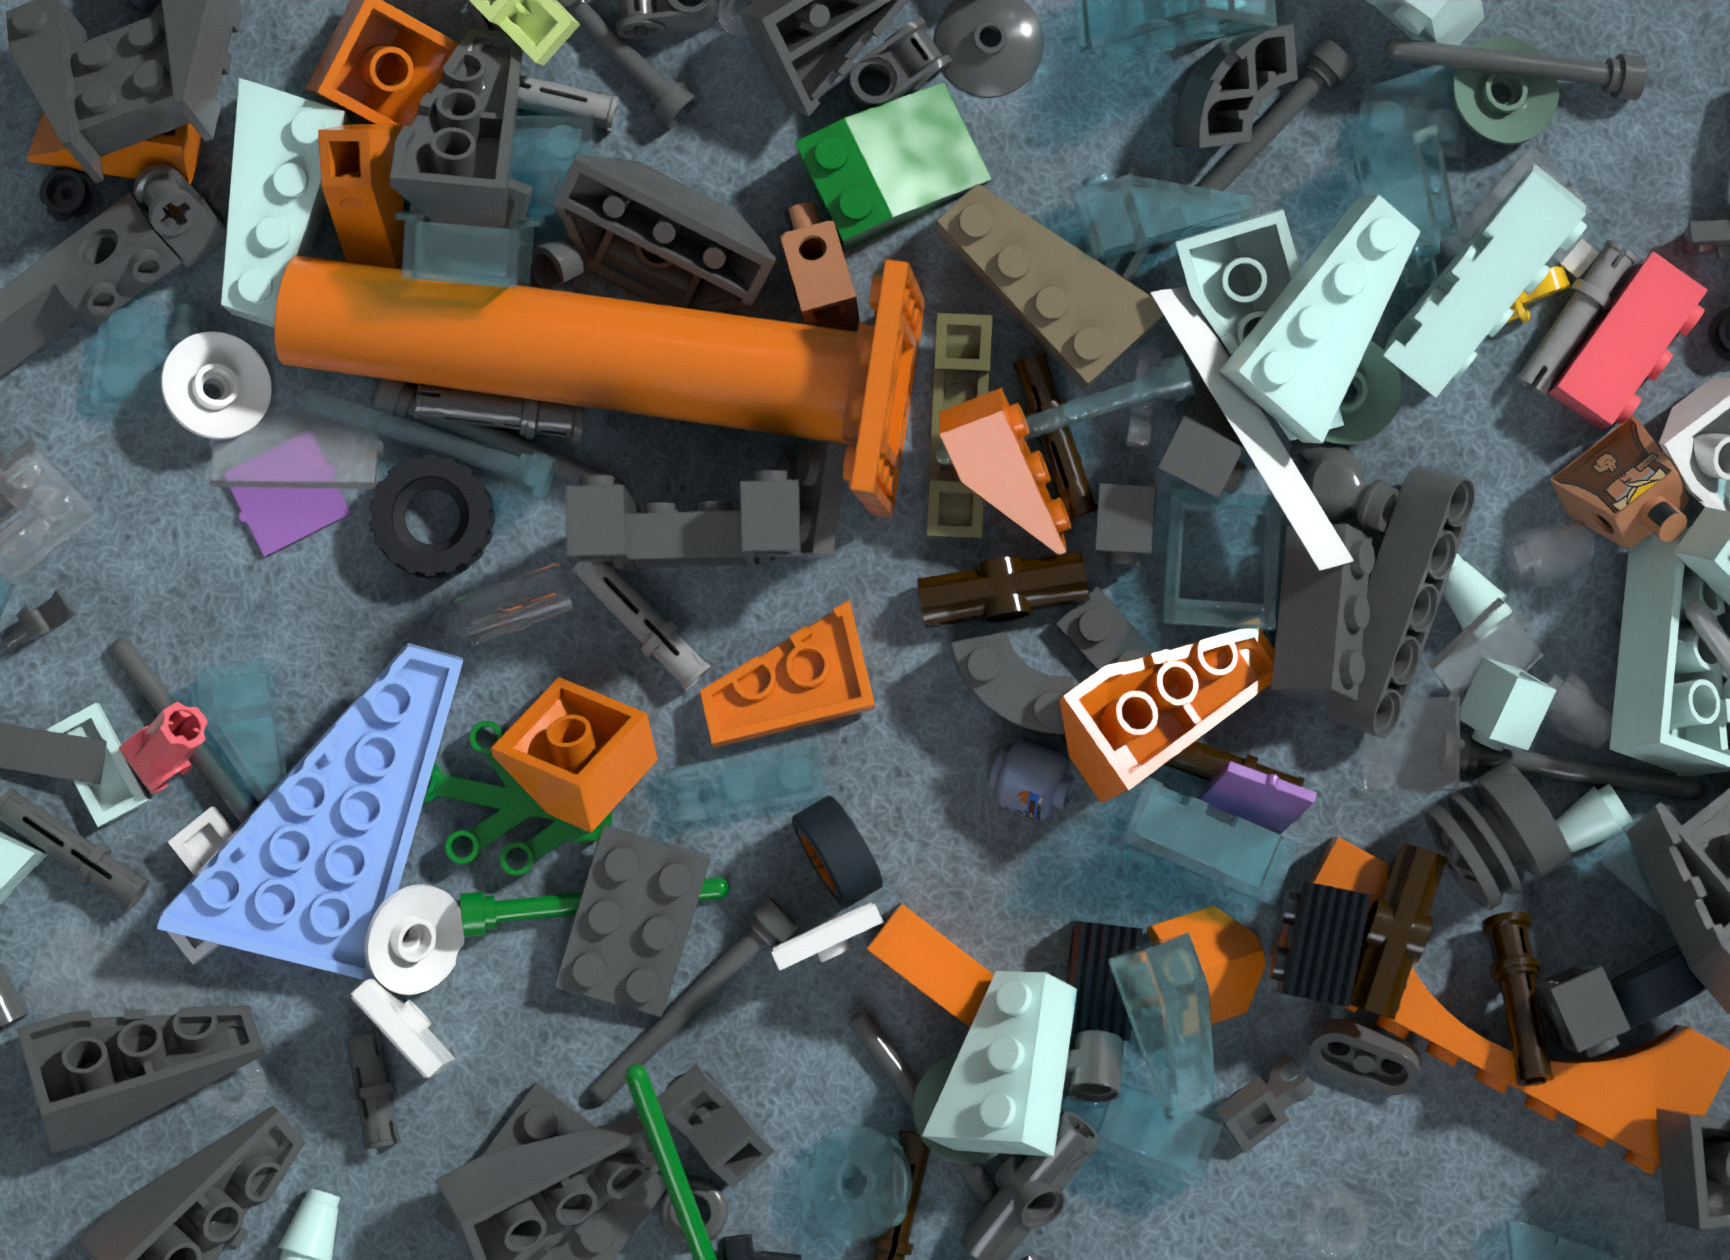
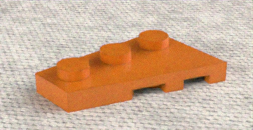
M850 600L832 609V613L809 627L806 625L789 636L788 640L764 655L752 658L700 690L713 748L876 709Z

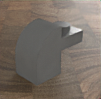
M696 1064L686 1073L675 1077L667 1085L666 1090L657 1097L664 1117L689 1139L708 1166L732 1188L775 1152L759 1129L719 1082L707 1070L705 1072L702 1071Z

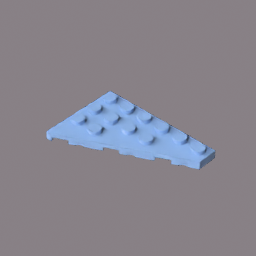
M407 643L160 913L157 929L363 980L373 979L365 958L367 929L379 906L399 889L463 664L462 657Z

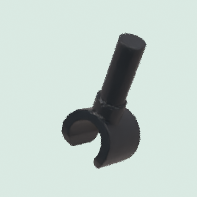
M752 1234L722 1238L724 1260H801L800 1254L765 1250L754 1251Z

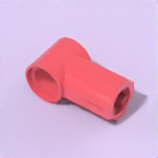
M176 702L162 710L151 724L127 739L119 747V750L150 794L153 795L169 786L166 780L178 772L184 775L192 768L193 765L188 759L205 742L204 730L208 721L198 707H188L180 702Z

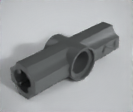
M1062 1110L1059 1116L1054 1157L1016 1154L1007 1159L996 1173L995 1182L999 1190L964 1232V1236L960 1240L966 1251L978 1260H1006L1031 1228L1042 1227L1054 1221L1065 1207L1066 1197L1062 1190L1099 1146L1098 1142L1101 1138L1096 1130L1077 1114Z

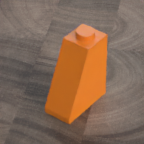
M902 903L899 904L867 946V950L969 1028L971 1027L994 974Z

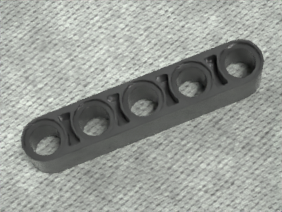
M1416 466L1407 474L1368 582L1367 600L1370 607V618L1363 634L1362 655L1365 662V674L1362 682L1359 684L1358 701H1327V715L1332 723L1379 738H1385L1390 735L1396 727L1473 509L1475 487L1471 479L1423 466Z

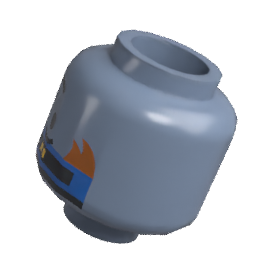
M1020 740L1011 748L1003 747L1000 750L991 770L988 786L990 789L995 790V798L1000 807L1041 821L1047 819L1056 807L1063 810L1067 807L1075 788L1076 779L1068 776V759L1063 753L1029 740Z

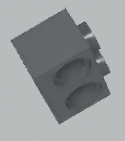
M1580 963L1536 983L1538 1003L1557 1047L1574 1051L1576 1054L1586 1052L1588 1057H1592L1618 1046L1620 1043L1617 1036L1631 1030L1603 966Z

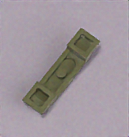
M937 313L926 536L982 538L984 499L961 482L940 437L939 412L988 393L992 315Z

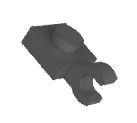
M1291 1055L1280 1058L1272 1066L1267 1084L1258 1076L1245 1087L1234 1092L1226 1101L1214 1109L1244 1153L1288 1122L1289 1118L1284 1110L1296 1102L1305 1100L1316 1089L1305 1072L1296 1079L1289 1081L1301 1071Z

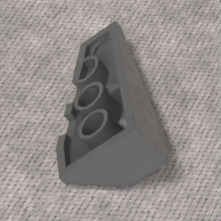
M469 28L442 68V78L432 93L426 92L420 101L418 114L410 126L404 125L396 137L390 186L446 232L503 237L523 59V49L505 31Z
M250 1005L181 1008L175 1015L145 1016L144 1009L125 1010L124 1017L93 1018L91 1011L69 1012L17 1028L52 1154L109 1137L265 1055Z

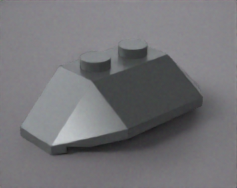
M576 155L553 203L554 209L559 218L562 217L569 237L587 269L656 304L712 312H722L737 307L738 309L752 307L777 259V256L737 211L639 161Z

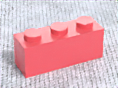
M1655 252L1650 253L1637 266L1613 300L1608 311L1600 318L1548 393L1601 431L1613 425L1614 422L1621 425L1630 418L1642 399L1635 395V392L1645 378L1648 377L1655 381L1670 362L1673 354L1667 350V347L1676 334L1679 332L1683 336H1687L1703 315L1705 309L1699 306L1698 303L1708 290Z

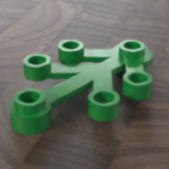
M491 721L477 723L472 728L469 739L474 750L486 755L505 787L445 775L441 767L434 762L430 776L431 783L426 790L423 803H429L438 796L501 809L468 831H455L448 837L445 845L446 853L452 861L460 864L474 861L479 856L482 848L532 816L554 820V823L526 843L512 842L503 848L500 854V863L502 868L511 875H524L533 868L537 859L568 839L583 844L597 841L602 825L611 826L613 818L611 811L591 833L547 814L492 756L491 748L485 749L479 745L477 736L483 728H493L497 733V741L504 735L502 728ZM461 836L470 838L473 843V851L466 858L457 856L453 849L455 840ZM515 848H522L528 856L527 864L519 870L512 868L508 863L509 852Z

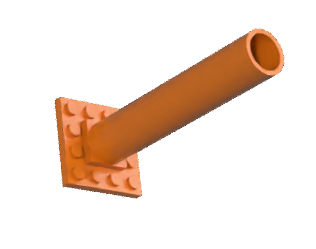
M294 255L287 264L281 280L276 303L274 330L276 353L282 365L846 443L848 446L844 458L843 480H849L850 490L871 515L893 518L926 301L909 263L885 259L883 275L874 274L871 283L869 308L875 309L874 317L876 318V324L859 323L858 331Z

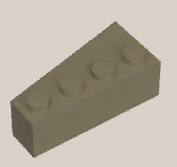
M978 183L936 221L935 232L1084 392L1165 319L1152 296Z

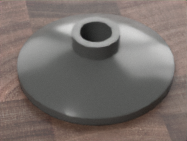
M955 0L944 12L938 23L935 45L942 55L949 54L954 61L944 71L952 83L973 95L997 97L1012 93L1021 88L1035 74L1044 52V33L1036 13L1024 0ZM986 30H993L999 34L1001 41L995 47H986L981 43L980 35Z

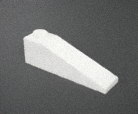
M1713 376L1672 407L1659 444L1677 470L1684 489L1704 507L1730 512V378Z

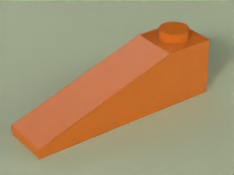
M1254 625L1202 639L1193 644L1171 650L1158 651L1145 657L1102 667L1059 698L1069 758L1101 803L1130 790L1272 684L1275 649L1259 626Z

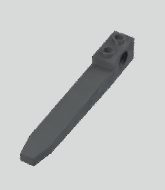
M131 192L49 251L0 290V377L79 319L83 318L93 328L182 263L167 242L155 231L149 221L148 213Z

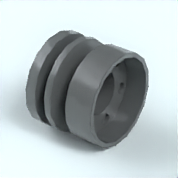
M1509 761L1501 762L1473 780L1475 794L1480 804L1478 808L1475 809L1469 801L1456 792L1447 797L1448 806L1454 819L1439 804L1423 812L1425 822L1433 836L1437 853L1447 857L1446 868L1463 889H1466L1486 910H1492L1502 903L1501 894L1495 881L1509 895H1515L1521 891L1520 881L1513 866L1516 863H1519L1533 877L1540 879L1571 859L1570 849L1554 817L1529 781Z

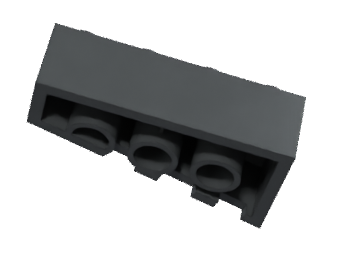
M1656 1108L1666 1222L1696 1230L1730 1226V1118Z

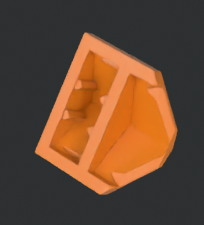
M1214 905L1146 927L1179 1035L1248 1012L1266 966L1263 947L1254 932Z

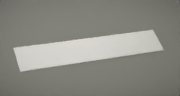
M1187 287L1150 292L1319 571L1353 562V558L1259 405L1219 372L1229 360V356L1203 313L1190 296Z

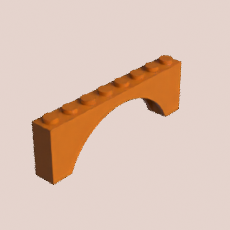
M1332 837L1308 882L1370 894L1368 917L1377 897L1381 898L1387 880L1388 863L1340 837ZM1287 924L1284 925L1269 953L1272 957L1276 946L1285 947L1289 928ZM1362 945L1360 949L1357 968L1364 950V946ZM1413 967L1411 968L1395 1020L1379 1015L1375 1023L1376 1026L1402 1040L1406 1039L1409 1031L1425 1039L1429 1043L1424 1052L1452 1067H1455L1458 1059H1461L1478 1068L1474 1079L1501 1094L1505 1093L1508 1086L1524 1093L1528 1097L1523 1106L1553 1122L1558 1113L1577 1122L1573 1133L1603 1149L1607 1141L1610 1140L1623 1147L1627 1152L1622 1160L1652 1176L1657 1167L1661 1168L1656 1108L1705 1115L1730 1068V1049L1687 1026L1675 1024L1658 1037L1638 1047L1615 1055L1570 1061L1550 1059L1554 1075L1553 1080L1537 1086H1520L1516 1082L1513 1052L1483 1038L1451 1015L1431 995L1417 976ZM1351 1005L1349 1007L1341 1006L1353 1013H1356L1358 1009Z

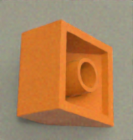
M350 0L305 90L369 124H400L401 131L404 125L409 127L418 114L419 103L426 92L431 94L442 78V68L459 43L383 0Z
M560 677L548 687L491 747L492 756L547 814L591 833L658 760L646 712Z

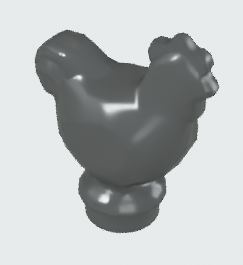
M1299 439L1291 441L1292 448L1290 453L1295 458H1301L1307 464L1303 478L1331 524H1339L1357 516L1359 525L1364 529L1374 528L1384 531L1388 527L1399 496L1397 489L1387 486L1386 482L1381 479L1367 485L1361 462L1350 451L1337 447L1335 444L1323 441V444L1303 443ZM1279 506L1277 512L1281 524L1285 528L1292 526Z

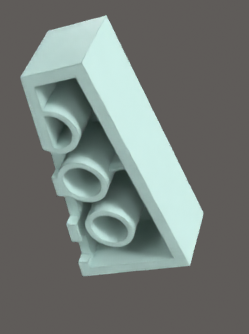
M239 78L221 305L232 315L274 328L277 297L287 264L294 255L310 256L327 205L321 187L318 130L353 123L345 111Z
M1379 194L1357 198L1219 372L1301 442L1323 444L1420 234V230Z

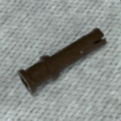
M1512 911L1487 917L1482 921L1481 929L1485 936H1489L1494 963L1489 968L1490 978L1494 980L1496 985H1500L1503 997L1504 1012L1515 1063L1516 1082L1520 1086H1537L1545 1084L1554 1078L1536 992L1535 979L1538 978L1541 967L1539 960L1533 957L1528 929L1532 927L1531 916L1525 912Z

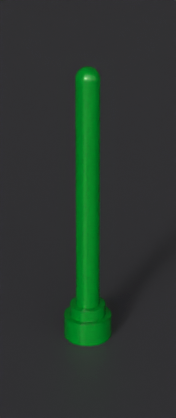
M722 877L705 878L698 902L725 898L729 893V883ZM483 891L460 894V907L464 937L488 936V930L498 929V923L575 915L582 892L496 901L495 896L484 897Z
M632 1064L625 1071V1080L693 1260H717L648 1072L644 1066Z

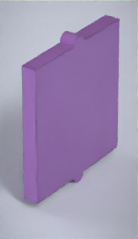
M311 433L224 476L241 510L238 518L241 522H247L264 557L351 515L334 480L337 472L334 468H328Z
M1229 761L1199 793L1197 803L1233 815L1238 820H1247L1283 833L1315 802L1317 793L1283 781L1274 774L1267 775Z

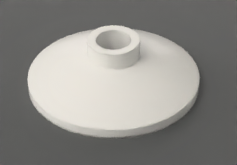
M209 331L187 337L170 352L161 373V392L169 412L184 428L201 437L224 440L241 436L260 422L270 404L272 385L265 362L252 346L231 334ZM214 384L218 386L221 391V397L219 399L209 398L203 392V385Z
M425 884L404 887L389 896L373 915L365 937V958L369 971L375 980L386 989L404 995L425 992L443 981L456 965L457 954L464 945L465 937L459 905L447 892L435 886ZM409 929L408 937L403 941V937Z

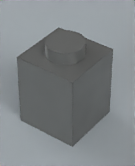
M1099 483L1095 551L1097 555H1107V565L1140 567L1141 558H1153L1157 495L1155 486Z

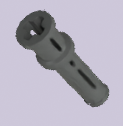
M418 384L414 419L443 420L519 430V435H524V438L533 439L536 434L567 437L570 439L571 444L580 445L585 407Z

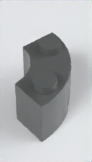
M1266 23L1240 30L1222 40L1202 58L1189 76L1178 102L1174 124V146L1206 148L1251 142L1253 120L1262 101L1278 86L1298 80L1294 24Z
M1201 377L1157 468L1219 498L1222 491L1230 495L1233 494L1247 465L1238 461L1244 449L1243 444Z
M1007 632L951 642L950 649L959 675L972 695L986 709L1019 729L1036 734L1065 736L1059 698L1074 688L1072 676H1049L1030 668L1015 653Z

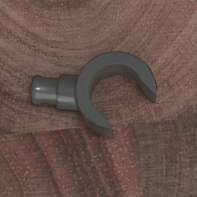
M526 231L521 232L517 248L523 250L524 255L529 258L532 275L541 288L546 289L561 281L564 283L584 272L583 261L578 250L566 238L556 237L544 243L537 237L533 238Z
M56 589L52 597L31 611L27 606L22 608L16 615L19 621L12 626L11 631L2 636V642L9 650H15L21 643H27L31 639L36 640L46 636L69 621L75 615V612L60 589Z

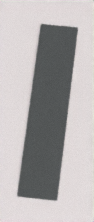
M0 723V768L100 785L107 741Z

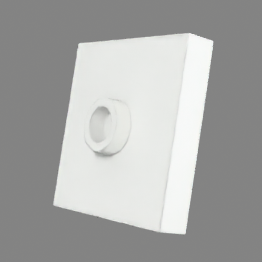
M869 902L775 946L771 954L779 971L816 953L822 963L852 949L848 938L883 923V920L875 903Z
M375 978L365 980L351 993L353 996L351 999L424 1078H430L441 1073L455 1060V1057L428 1029L432 1025L431 1022L412 1001L408 1000L404 1003L395 992L383 987Z

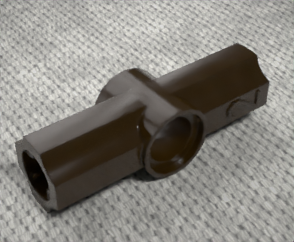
M1082 551L1026 561L1018 556L999 557L980 562L972 570L917 579L925 628L958 624L977 619H983L987 623L1008 622L1027 617L1033 613L1032 610L1090 601Z
M1404 842L1398 843L1393 861L1387 873V880L1381 898L1377 897L1368 914L1361 944L1364 946V950L1356 971L1350 1000L1351 1006L1395 1020L1397 1011H1399L1413 963H1418L1426 947L1433 919L1429 913L1447 861V857L1436 852Z

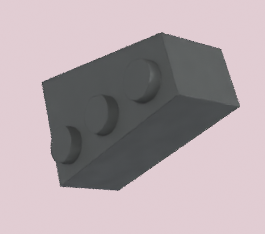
M755 0L737 12L786 108L810 116L820 105L818 99L839 75L844 77L855 64L852 61L872 36L878 37L909 0Z

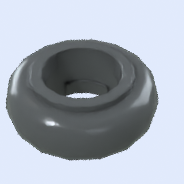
M700 1176L687 1177L692 1193L702 1196L710 1207L709 1221H706L704 1225L709 1239L712 1241L721 1233L728 1218L727 1200L722 1190L711 1180ZM666 1190L659 1204V1220L665 1232L674 1241L687 1245L668 1191Z

